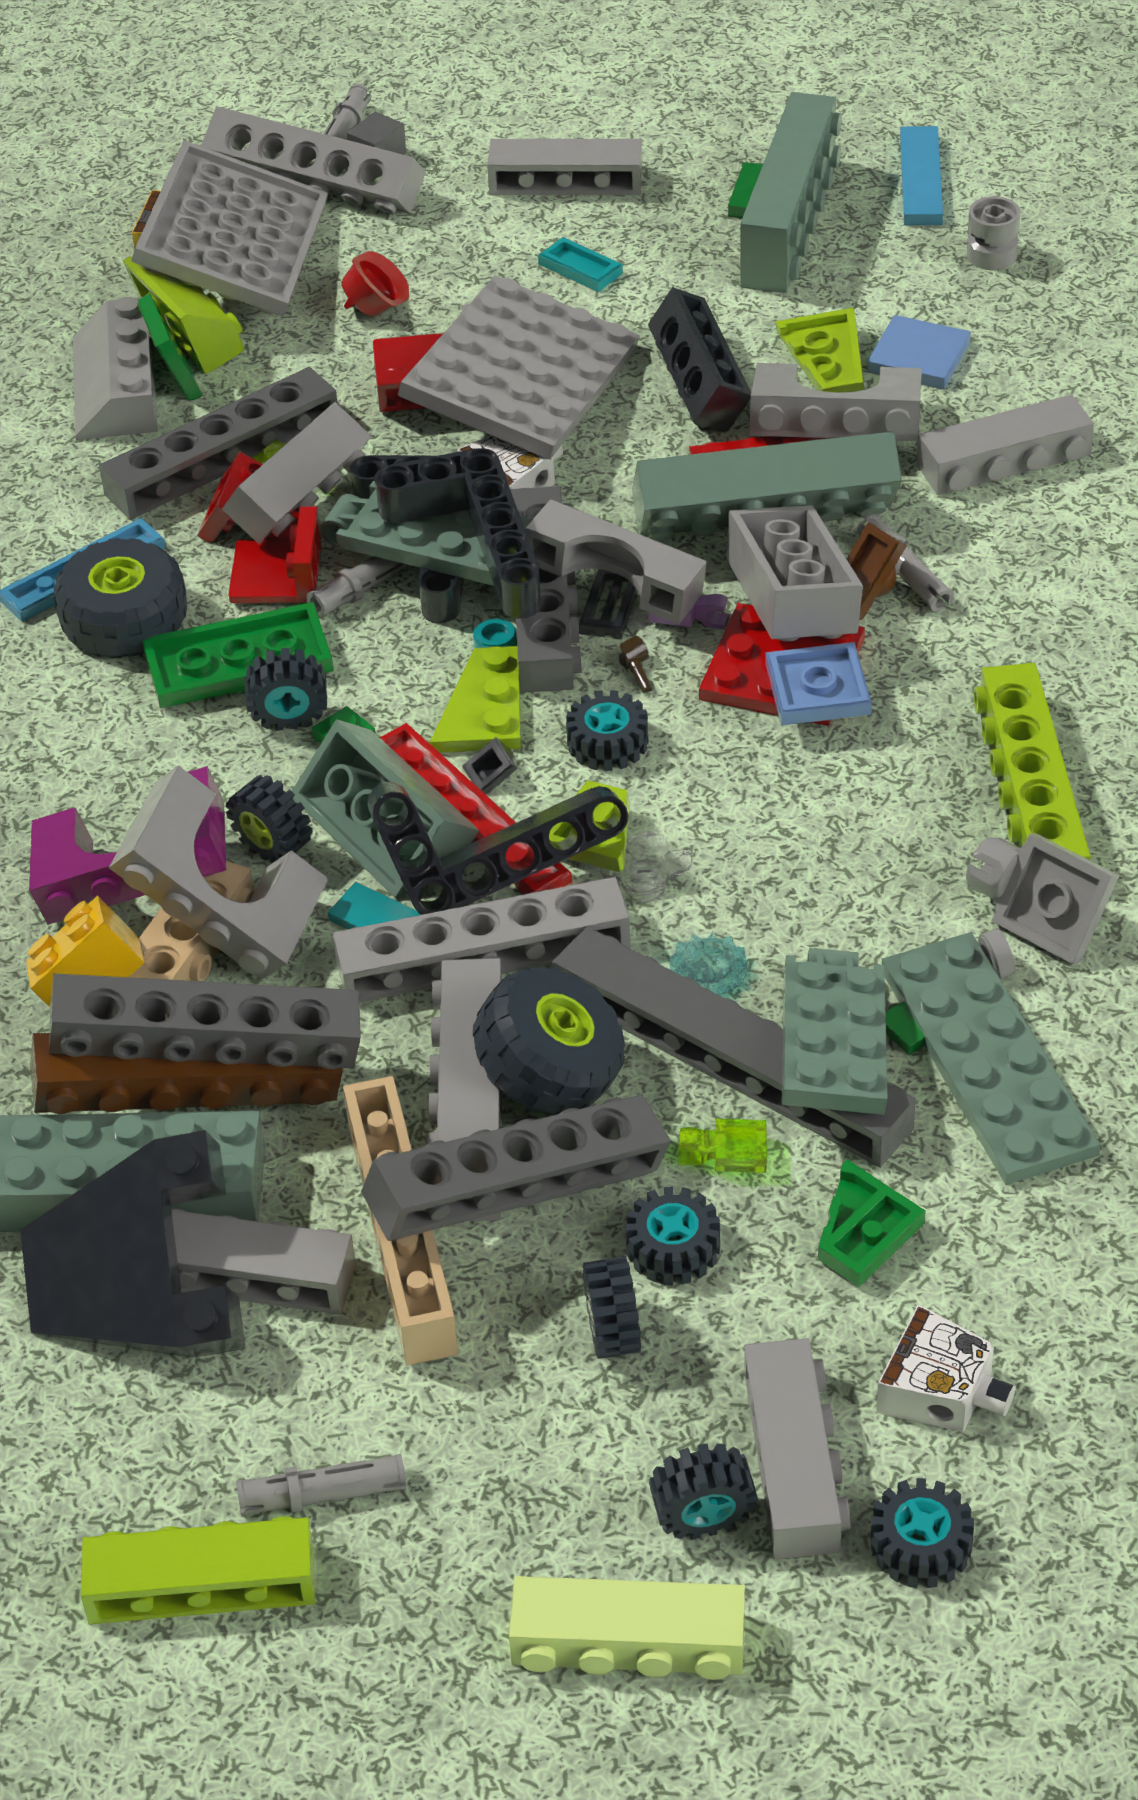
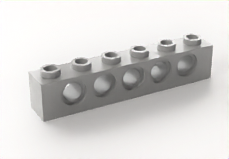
M218 106L215 108L201 144L204 148L327 192V197H329L330 192L341 195L340 197L346 202L361 206L363 201L373 203L376 209L392 215L395 214L396 210L407 213L411 212L426 174L414 157ZM250 142L249 146L246 149L242 150L243 147ZM283 150L282 154L279 157L275 158L277 153ZM316 159L310 167H307L310 161ZM349 167L348 171L344 175L339 176L345 168ZM382 176L377 184L372 185L376 178Z
M616 877L333 932L336 962L343 989L359 990V1003L432 988L433 980H441L442 960L501 958L502 974L515 972L519 969L550 965L587 926L605 936H611L622 945L631 948L630 919Z

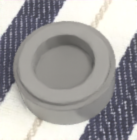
M996 928L981 934L978 938V944L999 978L1002 979L1015 974L1016 967L1013 954L1003 933Z

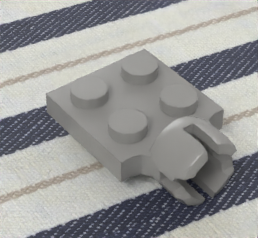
M1029 834L1026 843L1022 847H1018L1002 838H986L973 854V857L985 862L981 869L969 864L966 879L970 887L992 898L996 904L995 913L991 921L1072 964H1078L1084 956L1119 875L1039 834Z

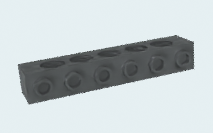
M310 366L99 464L104 495L129 520L143 515L222 477L239 452L254 460H258L283 448L334 402L338 404L336 389Z
M561 486L510 489L521 517L534 519L550 499L562 503ZM562 503L571 507L570 503ZM539 568L541 608L539 612L531 617L516 618L520 693L574 690L573 673H582L580 646L571 647V643H580L578 616L569 617V614H578L576 587L567 588V585H576L575 571L560 577Z
M53 973L50 1003V1054H66L73 1057L91 1055L119 1057L122 1059H169L176 1062L192 1060L222 1062L225 1064H271L278 1067L289 1065L314 1066L326 1069L355 1067L361 1039L359 990Z
M643 1094L624 1099L615 1097L600 1105L583 1109L570 1108L558 1115L538 1120L524 1119L513 1126L492 1131L483 1129L468 1137L447 1142L438 1140L422 1148L402 1153L395 1151L385 1153L377 1159H373L361 1193L387 1241L648 1175L658 1170L671 1140Z

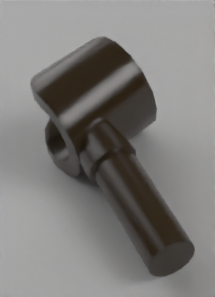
M634 636L620 644L622 652L619 655V663L626 670L630 668L642 693L652 691L653 688L641 662L648 659L649 652L642 638Z

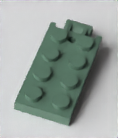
M373 481L369 486L371 494L369 499H361L352 494L342 495L320 525L322 537L333 546L494 586L468 510L403 523L387 522L379 515L375 481ZM521 517L526 531V527L533 519Z
M809 948L807 962H796V956L786 955L783 984L782 1105L885 1115L888 1097L884 965L874 964V969L859 966V953Z

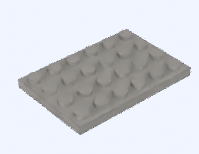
M183 140L135 247L131 262L142 265L148 271L161 272L178 278L189 286H200L217 292L225 299L239 300L256 306L257 309L264 313H275L284 317L328 193Z
M494 275L401 381L398 396L551 460L637 347L640 335L628 331L621 324L609 323L592 316L585 309L573 308L558 302L546 293H537L522 287L510 278H500Z

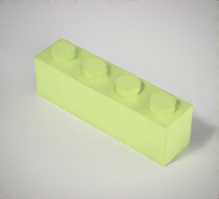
M514 1576L509 1627L511 1665L523 1666L525 1669L533 1672H548L555 1667L580 1668L584 1672L594 1675L607 1674L613 1669L638 1670L643 1675L649 1677H663L671 1672L697 1673L703 1678L712 1680L725 1678L729 1674L743 1675L745 1585Z

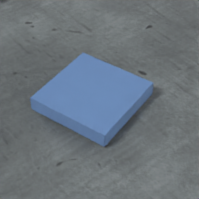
M894 315L867 361V372L880 375V367L922 368V385L945 389L970 344L971 331Z
M855 642L766 653V668L781 726L871 715L872 702Z

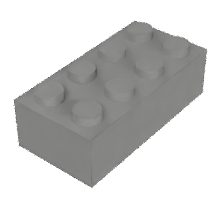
M813 505L729 510L725 557L771 639L795 641L799 637L821 636L824 638H838L842 634L858 633L863 585Z

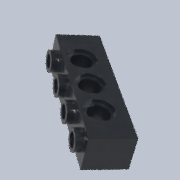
M672 287L651 318L648 327L655 339V345L660 350L667 365L666 368L672 375L678 388V394L688 409L691 421L704 430L712 428L721 432H727L750 401L751 391L705 298Z

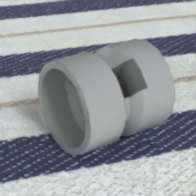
M990 196L978 199L970 206L966 256L974 266L982 269L998 270L1004 269L1016 261L1018 253L1017 235L1020 224V208L1018 204L1004 197Z

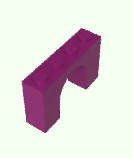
M208 766L188 772L216 793L194 839L195 860L203 877L226 871L224 799ZM76 807L32 820L29 892L47 925L63 921L69 911L78 903L85 901L89 904L97 895L108 906L145 895L140 890L127 885L121 876L109 868L117 852L93 854V840Z

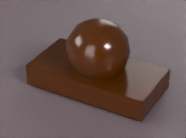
M870 522L867 523L847 557L848 563L863 585L859 620L866 616L876 597L888 594L894 587L897 579L895 565L907 547L906 544Z

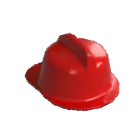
M367 251L354 257L352 266L341 282L343 291L348 297L344 308L347 310L356 307L369 317H376L388 309L404 303L409 298V284L400 269L391 260L374 251Z

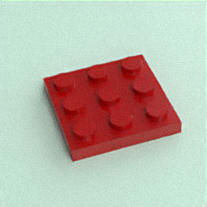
M738 602L699 687V700L779 716L766 668V653L855 642L857 653H859L865 639V627L859 626L858 633L842 634L838 638L810 636L799 637L795 641H781L771 639L753 605ZM831 720L815 721L811 723L829 726Z

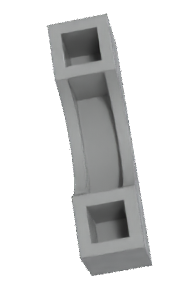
M550 499L526 527V534L539 568L560 577L581 569H603L617 573L628 579L638 590L640 609L674 623L680 624L702 595L707 561Z

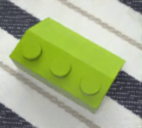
M131 256L122 260L139 297L151 294L182 350L204 374L214 371L245 350L239 334L243 332L240 323L230 311L226 314L223 312L219 301L211 292L205 294L200 286H189L180 279L170 275L148 271L142 265L131 262Z

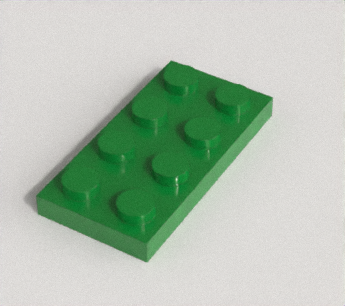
M313 602L159 634L142 641L160 709L244 691L248 666L254 667V659L258 656L266 660V652L274 650L276 656L281 655V648H289L290 655H295L297 649L303 650L305 659L310 654L317 658V664H322L324 673L334 671L332 656Z

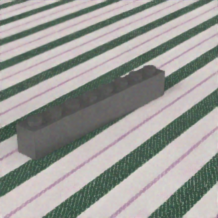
M587 926L552 961V968L561 969V972L569 975L574 974L583 979V982L590 987L597 989L603 995L602 998L607 1004L612 1006L617 1014L618 1024L626 1032L879 1168L883 1166L914 1130L916 1098L908 1095L902 1088L895 1085L887 1084L888 1100L885 1115L782 1105L783 1029L777 1023L769 1019H763L742 1008L734 1000L723 998L700 986L692 978L677 974L660 965L652 957L643 956L611 936H605Z

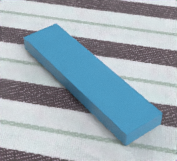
M938 126L900 127L904 226L943 225Z
M142 518L91 543H101L115 538L141 539L145 543L151 542L161 549L166 548L165 539ZM89 545L0 590V602L21 622L55 606L54 587L56 577L74 554L85 550Z

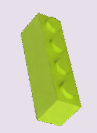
M280 1516L269 1521L248 1523L223 1521L213 1526L192 1528L167 1526L157 1531L136 1533L111 1531L101 1536L82 1537L81 1599L88 1625L315 1605L314 1545L309 1517L292 1518Z

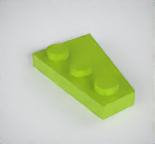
M854 307L775 321L778 335L816 390L835 393L865 390Z
M517 646L473 649L429 742L439 753L480 751L495 737L509 749H521L520 680Z

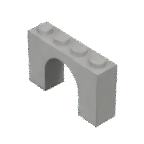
M757 363L751 391L750 435L839 438L894 431L895 440L918 441L922 368L880 367L879 382L874 387L856 392L835 393L813 390L799 384L798 364Z
M178 765L154 783L109 868L121 876L127 885L140 890L159 904L168 915L181 920L200 934L206 943L219 948L238 962L243 970L264 979L288 963L328 878L291 850L266 867L249 903L235 902L218 894L201 875L194 855L196 832L216 793Z

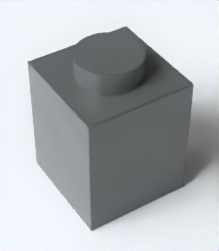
M376 111L346 132L347 140L403 155L406 154L404 123Z

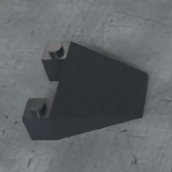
M206 1130L152 1140L20 1230L30 1330L32 1334L192 1358L246 1349L239 1296L225 1285L181 1293L171 1205L226 1195L220 1144Z

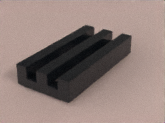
M598 569L579 622V634L588 635L589 631H594L597 637H605L606 633L613 634V639L622 640L638 593L636 587L628 579L617 573ZM614 580L600 620L593 619L606 581ZM623 582H628L615 622L610 621Z

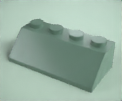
M336 719L292 789V792L295 794L293 799L297 803L301 801L305 808L304 810L394 898L399 899L406 895L407 892L368 808L369 795L376 786L381 783L393 782L404 787L418 811L439 858L470 845L479 829L372 730ZM399 798L387 799L382 803L379 814L387 818L395 817L402 811L404 802ZM414 840L406 842L400 849L399 857L406 860L415 859L422 852L423 844Z

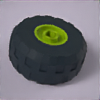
M115 538L91 544L85 550L74 554L56 577L54 599L62 631L75 646L77 645L81 649L83 648L85 651L97 656L122 658L144 654L143 640L155 635L178 631L184 618H186V587L179 564L174 557H171L165 550L151 542L145 543L141 539Z
M551 967L519 969L500 981L478 1011L476 1021L473 1024L472 1035L474 1036L476 1055L480 1066H483L487 1078L491 1083L504 1092V1096L514 1103L518 1102L526 1106L528 1110L558 1115L570 1108H587L606 1092L624 1063L625 1041L622 1026L617 1021V1014L612 1006H609L602 998L603 995L597 989L590 987L583 982V979L574 974L569 975L561 972V969Z

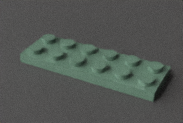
M972 932L882 958L886 981L898 1002L902 1003L904 1001L925 1036L926 1050L1005 1185L1099 1156L1101 1144Z

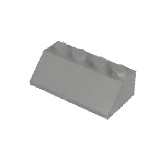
M123 297L118 300L106 301L73 337L76 440L158 432L153 340L137 305L139 303L138 299L142 297Z

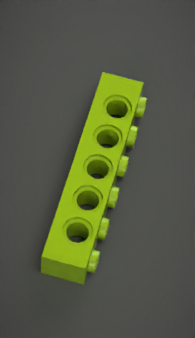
M1036 662L982 667L981 686L974 687L973 689L974 708L976 714L984 713L985 718H982L981 721L982 738L984 745H992L993 748L990 750V768L993 777L1001 778V782L998 783V797L1000 808L1002 810L1009 809L1010 815H1007V833L1010 843L1018 842V846L1022 847L1026 843L1029 834H1039L1090 860L1091 855Z

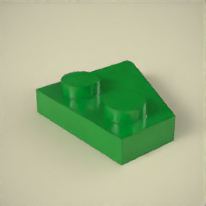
M847 1159L842 1164L836 1195L833 1196L828 1211L827 1226L824 1227L818 1246V1260L860 1287L925 1224L926 1210Z

